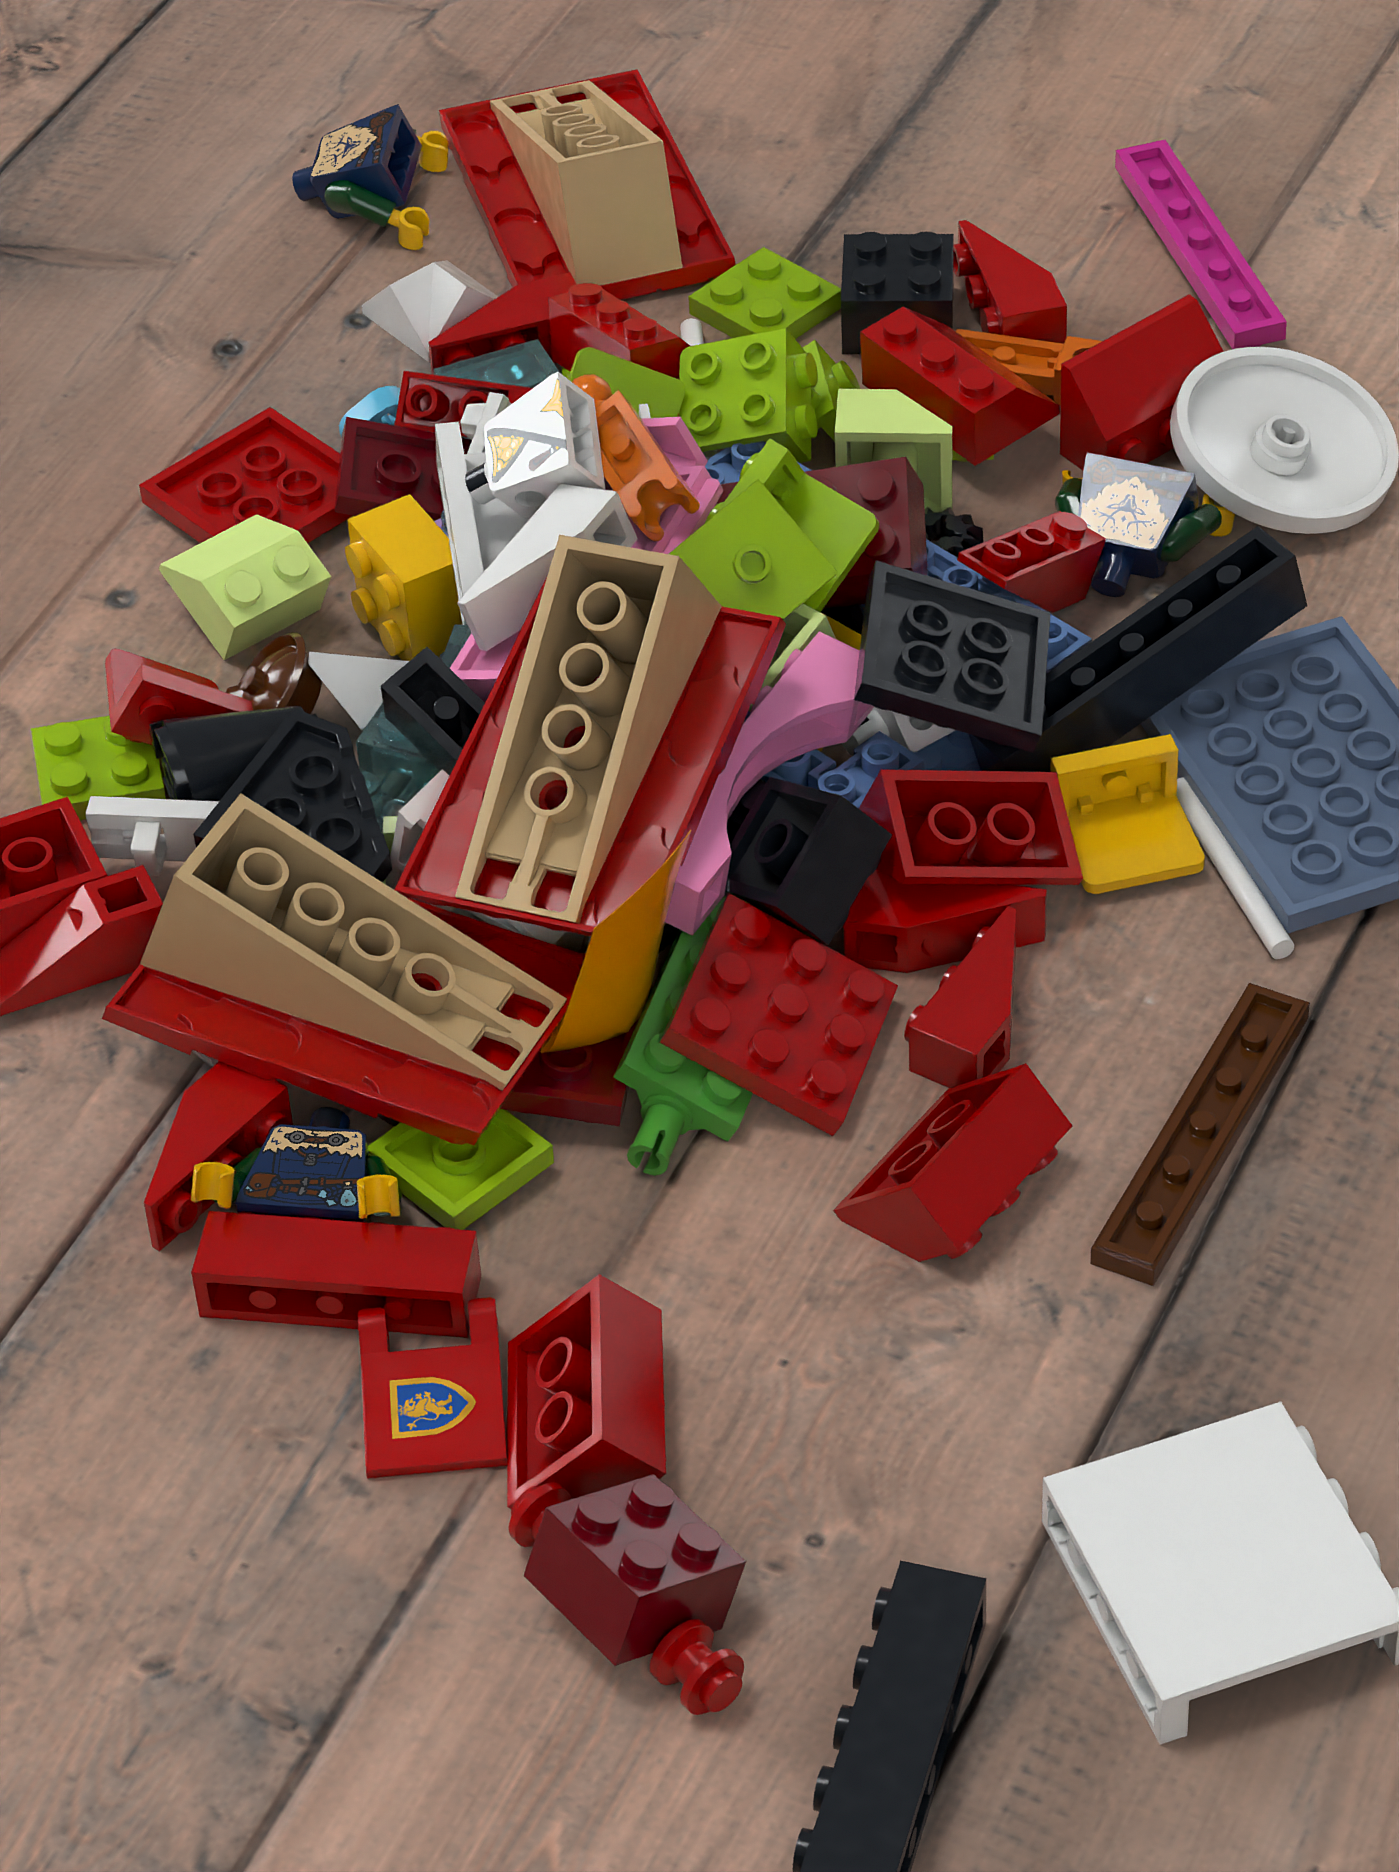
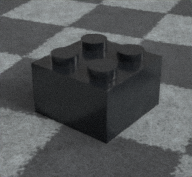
M877 232L844 234L841 284L842 354H861L860 331L901 307H906L953 329L954 234H936L933 232H919L916 234H880Z

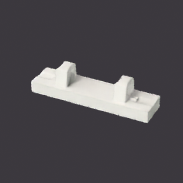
M90 796L86 818L91 833L92 845L99 858L134 859L135 867L144 865L149 876H159L164 861L185 862L196 849L193 834L219 801Z

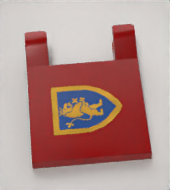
M475 1298L468 1301L470 1345L390 1352L385 1309L376 1307L358 1311L367 1479L507 1466L499 1326L494 1298Z

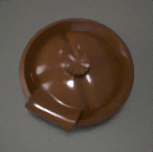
M292 632L279 636L269 642L251 662L239 684L227 688L226 693L252 701L253 710L301 706L305 713L311 714L320 694L322 680L308 664V655L303 637L299 633Z

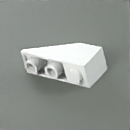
M560 484L463 595L457 604L480 650L488 651L521 630L548 575L559 535L626 547L633 546L638 538L617 491Z

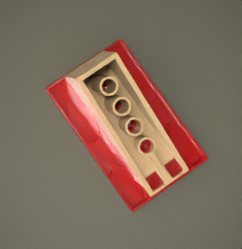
M638 69L439 110L441 127L448 140V146L463 174L464 183L488 228L489 237L506 269L507 278L512 288L517 284L571 272L576 284H598L605 291L623 300L655 293L657 289L664 291L709 281L708 278L715 279L736 265L735 257Z
M559 535L548 575L394 890L407 898L421 900L432 905L449 906L482 913L493 918H506L539 925L554 931H567L591 936L593 929L632 896L663 865L691 830L680 866L683 865L718 775L722 773L727 765L750 705H754L786 623L781 617L721 606L679 556Z
M240 793L174 874L141 963L108 1003L102 1019L191 1055L194 1050L262 1079L283 1080L373 1118H377L378 1114H381L450 1143L459 1145L468 1143L474 1146L562 1022L585 954L407 898Z

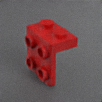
M118 648L112 649L105 659L111 732L122 735L132 742H143L152 745L149 724L162 719L253 710L252 701L220 691L218 686L208 678Z

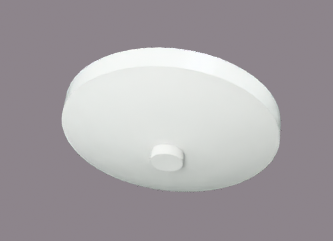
M1244 347L1224 351L1206 359L1195 367L1185 379L1171 413L1170 433L1175 452L1186 472L1195 473L1196 484L1209 497L1234 514L1275 530L1291 533L1319 534L1342 530L1358 524L1370 516L1383 502L1398 468V443L1392 424L1381 406L1369 392L1337 368L1319 359L1291 350L1272 347Z

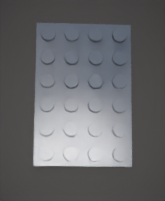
M1342 616L1257 641L1141 723L1150 738L1168 734L1172 735L1179 750L1177 777H1184L1287 933L1399 899V690Z

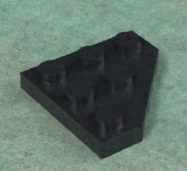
M293 709L193 834L197 847L241 793L379 881L384 882L392 871L390 852L384 835L380 831L375 816V809L364 776L360 772L356 761L353 744L347 728L297 709Z

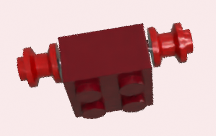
M652 1474L572 1499L570 1493L561 1484L552 1482L530 1487L516 1499L511 1509L508 1527L509 1534L520 1546H533L523 1576L614 1666L653 1653L649 1665L650 1673L663 1685L681 1682L683 1684L680 1693L681 1704L693 1715H702L710 1711L719 1712L736 1699L743 1684L741 1678L744 1672V1661L732 1649L725 1648L713 1652L711 1647L714 1639L713 1632L723 1628L747 1561L727 1544L716 1530L708 1526L677 1497L669 1486Z

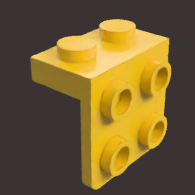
M1171 734L1051 758V772L1057 773L1083 875L1081 884L1085 891L1099 894L1197 874L1204 869L1205 855L1177 798L1179 750Z

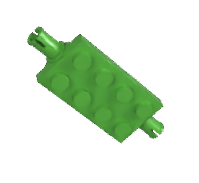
M726 896L721 899L693 936L680 929L678 930L613 1078L635 1089L640 1100L643 1122L634 1143L630 1145L627 1158L632 1166L638 1168L645 1151L650 1152L643 1170L644 1173L649 1175H661L667 1170L670 1156L679 1135H683L689 1130L706 1129L728 1142L738 1130L753 1094L659 1043L718 909Z

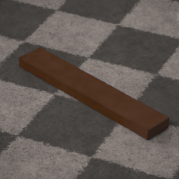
M1252 983L1248 984L1091 1247L1090 1264L1154 1286L1307 1022L1310 1002Z

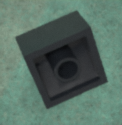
M769 777L730 843L732 854L724 896L727 897L730 893L814 940L829 945L835 933L845 924L849 916V909L865 881L877 869L881 860V854L891 839L892 834L841 795Z

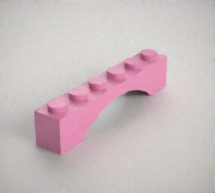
M819 631L803 651L795 649L790 654L783 667L781 677L774 687L766 685L759 692L756 702L752 706L750 716L741 727L727 765L722 773L718 775L684 863L679 868L665 920L666 923L693 936L724 897L732 854L726 829L727 821L742 796L762 776L784 762L818 748L847 742L872 711L874 706L854 700L859 650Z

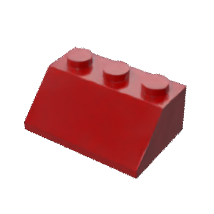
M593 283L576 284L569 288L568 293L548 297L552 360L571 372L578 351L586 347H592L679 379L680 355L690 345L659 325L654 319L648 318L629 306L627 302L621 301L605 291L600 285Z
M1188 294L1061 364V456L1084 471L1087 452L1147 464L1174 449L1170 433V419L1182 384L1191 371L1200 363L1216 354L1224 352L1196 298Z
M906 307L899 308L860 331L862 384L869 389H896L952 426V450L974 466L1060 414L1059 404L949 326Z
M880 769L859 807L863 813L892 834L891 839L881 854L877 870L901 884L1079 885L1083 880L1056 772Z
M1026 1063L949 1088L833 1211L842 1222L918 1262L946 1254L950 1259H955L968 1252L980 1241L983 1234L979 1228L989 1217L996 1216L1005 1211L1019 1198L1021 1194L1017 1188L1028 1175L1037 1173L1055 1159L1058 1155L1055 1145L1073 1125Z
M599 1274L508 1342V1508L512 1509L516 1499L528 1488L541 1486L546 1483L555 1482L561 1484L570 1493L571 1498L574 1499L652 1474L658 1479L666 1475L662 1310Z

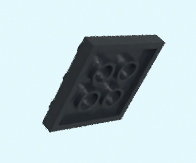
M875 561L868 577L854 700L872 705L881 710L893 711L933 723L939 727L954 729L991 740L1000 745H1008L1033 753L1042 736L1051 613Z

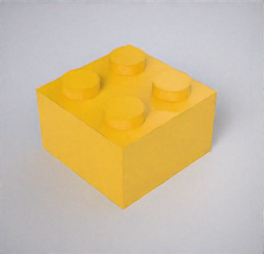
M410 494L347 519L350 545L345 547V555L348 565L355 576L356 590L351 592V601L358 618L364 624L369 622L379 633L384 648L391 656L398 655L401 660L410 661L428 647L440 658V654L464 637L460 608L457 604L458 595L448 536Z

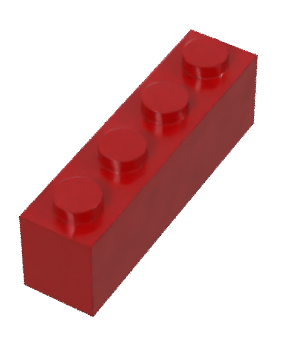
M208 1211L191 1271L199 1317L358 1329L359 1310L382 1307L386 1312V1326L389 1332L468 1338L470 1330L468 1301L477 1298L482 1276L477 1232L474 1230Z

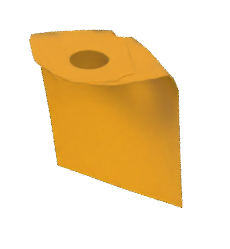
M691 830L663 865L632 896L593 929L586 953H581L585 954V958L565 1016L552 1034L549 1042L541 1050V1053L582 1047L615 1038L629 1032L632 1025L640 1018L651 989L668 908Z

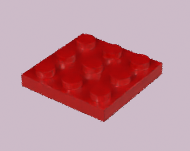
M271 407L139 485L143 504L199 543L256 514L298 530L305 541L309 543L353 516L335 512L340 453Z
M729 893L718 909L659 1043L825 1133L834 1136L844 1123L898 985Z

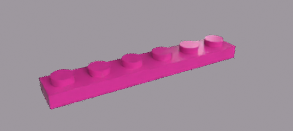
M1166 139L1116 150V170L1231 348L1259 347L1263 344L1285 340L1287 321Z

